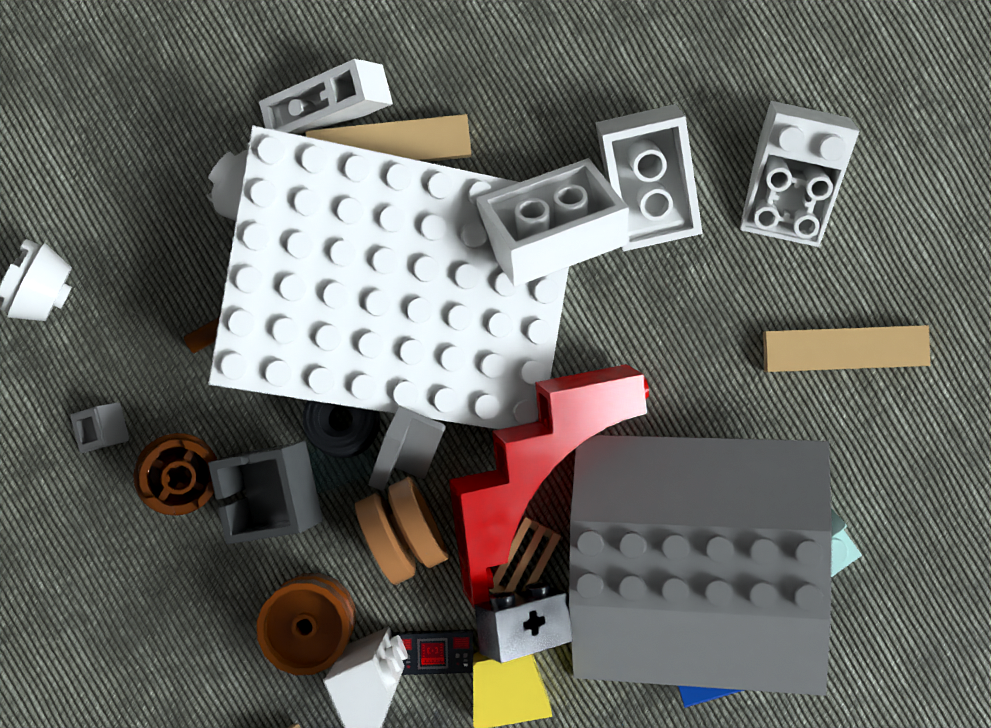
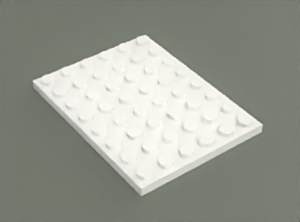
M253 126L209 384L396 413L398 407L401 406L430 419L493 429H504L537 422L539 417L535 382L548 380L551 377L569 267L514 287L497 262L476 204V198L520 182Z

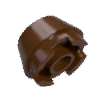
M184 433L161 436L148 444L137 458L133 473L136 492L149 508L158 513L175 516L191 513L206 504L214 494L208 462L217 460V457L208 444L195 436Z

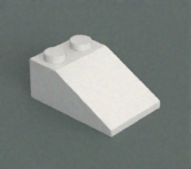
M673 104L595 122L606 180L628 206L627 245L622 246L623 252L703 234L686 117L678 106Z

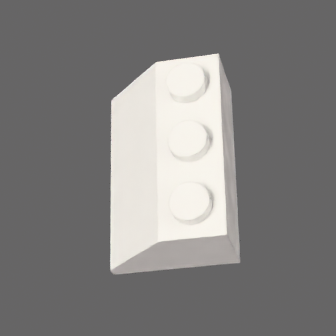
M589 158L476 198V204L496 260L514 287L627 245L628 206Z
M389 626L348 644L324 680L345 728L382 727L404 669L402 660L408 658L401 637L399 635L392 637Z

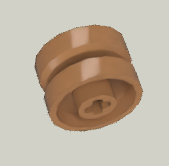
M410 476L389 486L388 498L390 505L377 493L355 503L360 527L374 558L385 576L394 585L415 575L416 563L413 554L427 568H431L447 560L449 557L435 519L420 490Z

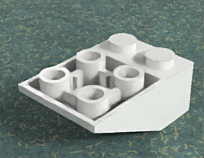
M770 101L758 141L740 230L819 247L859 134V129L852 119Z

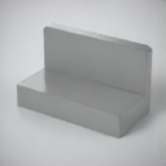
M399 406L384 437L368 485L384 491L394 467L424 479L445 430V425Z

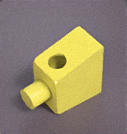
M480 652L474 653V728H492L552 717L549 697L533 654L499 663L480 654Z

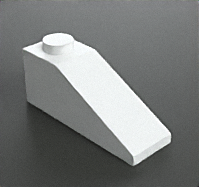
M359 59L350 60L259 101L266 129L295 135L361 118L393 104L383 65Z

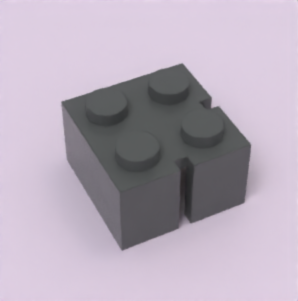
M306 440L273 446L267 449L262 448L235 453L208 462L216 499H222L243 490L246 491L247 497L218 508L226 545L297 534L323 522Z

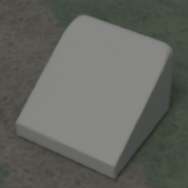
M120 403L96 406L70 414L80 454L124 443L129 440Z

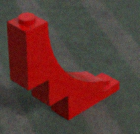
M624 364L535 382L539 421L492 431L496 470L449 480L463 593L474 609L475 604L489 601V589L494 588L490 567L508 562L511 544L519 521L540 484L554 467L572 450L605 428L626 419L646 414L645 399L649 396V386L643 373Z

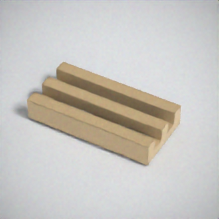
M524 516L514 535L508 562L498 565L493 574L494 588L489 589V591L493 593H516L514 590L544 535L549 539L521 592L526 591V585L538 581L561 535ZM528 528L535 530V533L507 586L499 584Z

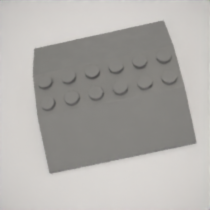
M593 435L576 447L570 518L569 613L573 639L571 642L573 678L826 696L831 624L832 562L829 441Z

